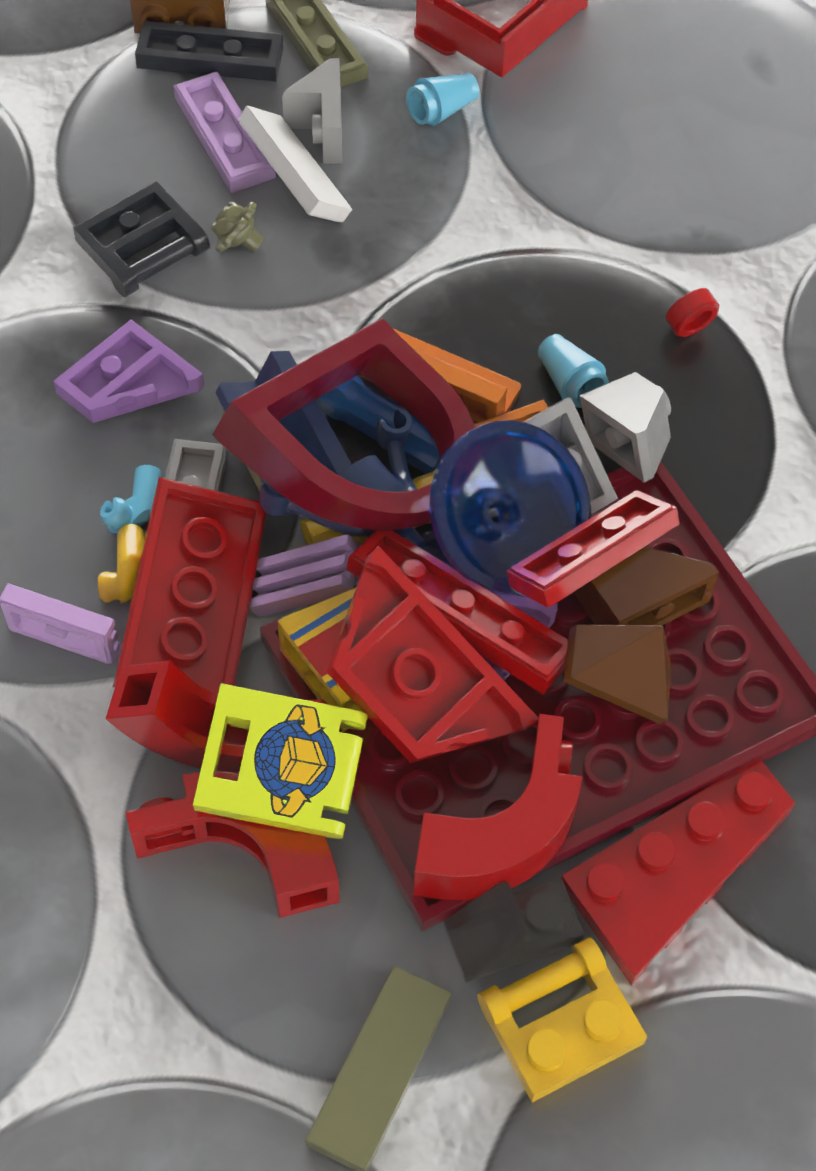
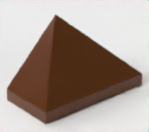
M575 625L570 628L564 682L656 723L661 724L668 720L672 667L663 625Z

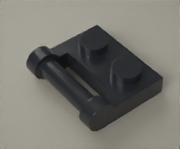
M157 181L73 227L76 242L107 274L115 289L123 297H127L139 290V283L189 254L198 256L210 248L209 239L202 227ZM173 232L180 236L129 266L124 262L125 259Z

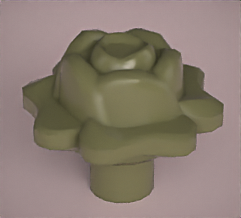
M252 201L246 207H242L235 202H229L228 207H224L218 213L216 222L211 227L218 237L215 247L217 252L220 253L229 247H236L241 244L251 253H254L262 244L265 238L254 230L255 218L253 214L256 211V203Z

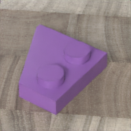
M132 319L53 381L56 394L92 423L198 392L204 387L203 374Z

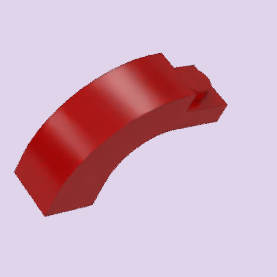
M171 661L125 665L121 667L105 719L130 739L149 750L179 763L201 769L218 694L195 683ZM324 699L308 700L328 704ZM227 723L217 771L239 774L248 729L233 727Z
M539 714L530 781L521 797L509 808L495 815L483 818H460L424 812L415 866L414 896L443 900H473L490 897L508 891L527 881L544 868L555 856L570 830L583 776L569 774L573 741L562 740L564 717Z
M216 771L215 777L238 781L239 774ZM200 772L182 775L186 793L185 798L177 800L167 797L155 798L143 803L139 809L125 812L137 859L198 843H228L249 852L263 866L271 883L279 918L340 903L339 879L329 845L324 836L195 811L193 802Z

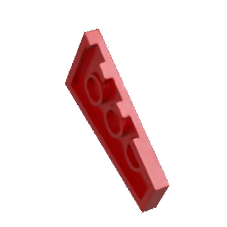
M760 759L716 781L561 876L560 886L629 983L633 985L646 971L647 966L681 933L688 921L704 904H707L716 895L740 865H743L791 813L795 802Z

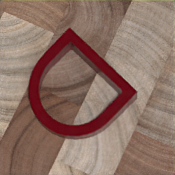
M384 318L377 320L232 400L212 434L220 444L297 506L331 522L368 530L406 529L424 524L440 516L455 502L469 484L478 461L477 433L465 404L450 384L397 334ZM357 375H363L413 414L431 434L440 457L438 479L425 487L402 492L381 491L363 487L340 477L321 464L279 420Z

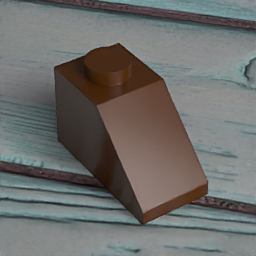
M643 547L577 589L576 598L595 625H664L710 602L719 571L713 563Z

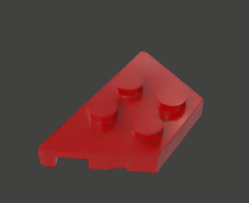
M378 546L366 558L327 669L328 675L368 715V718L410 763L523 731L533 726L539 720L537 715Z

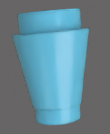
M468 72L420 78L407 91L406 102L409 113L418 124L424 125L427 123L430 126H435L477 100L480 92L476 78Z
M559 334L551 335L540 344L538 357L542 360L563 400L571 397L574 405L582 408L580 395L609 383L605 366L564 339L563 336Z

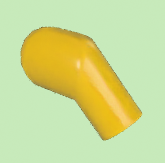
M127 524L120 527L117 531V572L105 571L98 576L99 598L103 602L108 603L120 600V604L132 598L145 539L144 530L138 525Z

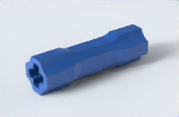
M358 376L316 399L323 413L335 420L346 422L376 440L378 420L384 419L388 426L396 429L393 422L394 413L397 409H405L365 385ZM409 412L412 417V426L407 444L404 447L406 462L424 474L439 470V452L431 434Z

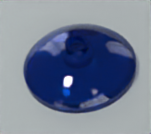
M513 420L495 421L466 432L451 444L438 463L431 483L430 517L442 552L451 565L464 578L479 584L492 593L500 595H522L510 588L507 570L592 518L589 489L583 472L573 455L553 435L525 422ZM490 505H493L499 513L497 523L493 522L489 516Z

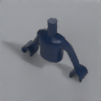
M397 409L395 411L393 422L396 429L388 426L384 419L378 420L376 440L379 446L388 451L392 474L375 455H371L356 461L338 475L350 482L375 490L402 492L417 489L410 476L404 453V447L407 444L412 426V417L405 409ZM261 483L260 505L262 510L270 515L281 516L291 511L333 531L354 537H369L376 531L349 527L318 517L297 506L282 494L271 491L266 483ZM413 527L392 530L421 549L426 544L425 540Z

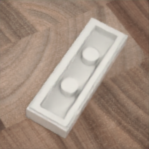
M246 106L238 118L240 125L306 213L310 216L326 220L344 222L352 208L281 115Z

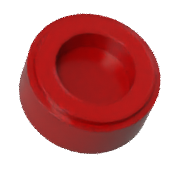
M699 288L678 299L668 310L665 319L677 336H691L707 327L715 319L720 305L709 289Z

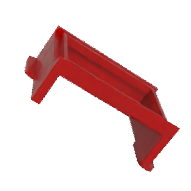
M416 0L414 37L442 55L450 56L458 51L503 78L577 12L586 9L588 0H532L500 28L452 0Z

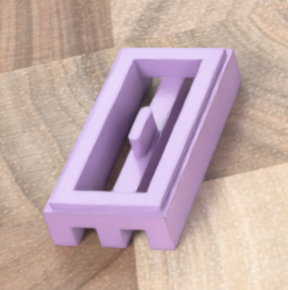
M347 534L258 559L256 570L262 574V577L254 579L253 590L259 595L251 598L249 609L259 617H264L322 602L354 589L355 575L347 571L346 567L349 555L359 547V543ZM341 572L340 575L328 577V578H325V579H320V577H324V576H328V575H331V574H335V573ZM298 583L300 584V585H298V586H294V587H291V588H287V589H283V590H279V591H276V592H275V590H276V589H279V588H283V587L290 586V585H294V584H298Z
M7 583L0 596V605L9 630L106 664H113L121 649L120 642L116 641L118 633L116 630H113L115 621L112 618Z

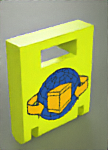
M221 683L194 797V810L329 838L342 839L346 825L334 819L321 818L322 811L327 810L348 815L363 739L356 735L339 732L340 727L364 730L368 715L353 709ZM227 723L233 727L249 730L238 781L215 777Z

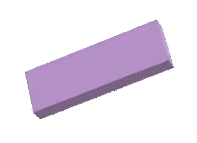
M217 71L173 85L177 103L231 194L276 178L273 167L240 125L238 118L242 111Z

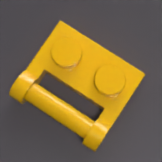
M590 937L571 947V954L502 989L493 985L477 994L479 1005L532 1103L643 1045L647 1039L645 1031L610 974L600 948ZM584 977L592 992L519 1029L512 1017V1012Z

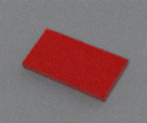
M159 477L112 687L115 688L122 666L171 661L191 680L215 694L219 693L221 683L235 686L267 514L262 510L259 501Z

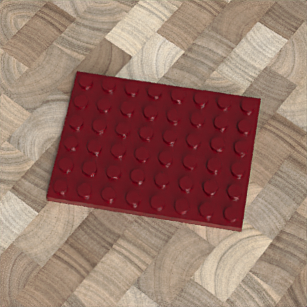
M661 461L654 477L646 482H642L625 468H620L607 474L618 499L573 525H563L551 499L527 509L545 542V547L638 490L677 507L680 524L645 547L713 563L719 571L710 602L663 625L672 667L667 721L661 724L656 723L564 682L565 669L544 694H541L511 674L505 680L538 718L539 714L564 717L562 740L573 741L569 774L583 776L570 830L555 856L535 875L687 800L716 781L760 759L764 762L816 736V676ZM517 563L471 579L490 591L526 597L511 589L506 571ZM577 590L557 602L555 620L550 629L568 640L570 628L575 625H595L576 598ZM281 618L259 627L261 640L293 698L303 700L318 699L280 650L278 620ZM368 717L364 730L349 728L343 732L359 736L363 739L351 803L422 931L493 897L473 900H443L413 895L415 866L424 812L460 818H483L495 815L509 808L521 797L529 784L538 721L526 730L414 763H410Z

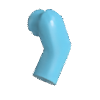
M152 465L137 467L134 472L132 496L125 501L122 498L115 497L113 498V503L107 500L100 510V518L107 525L110 532L117 534L119 528L124 525L135 524L141 527L149 521L156 485L159 477H162V471Z

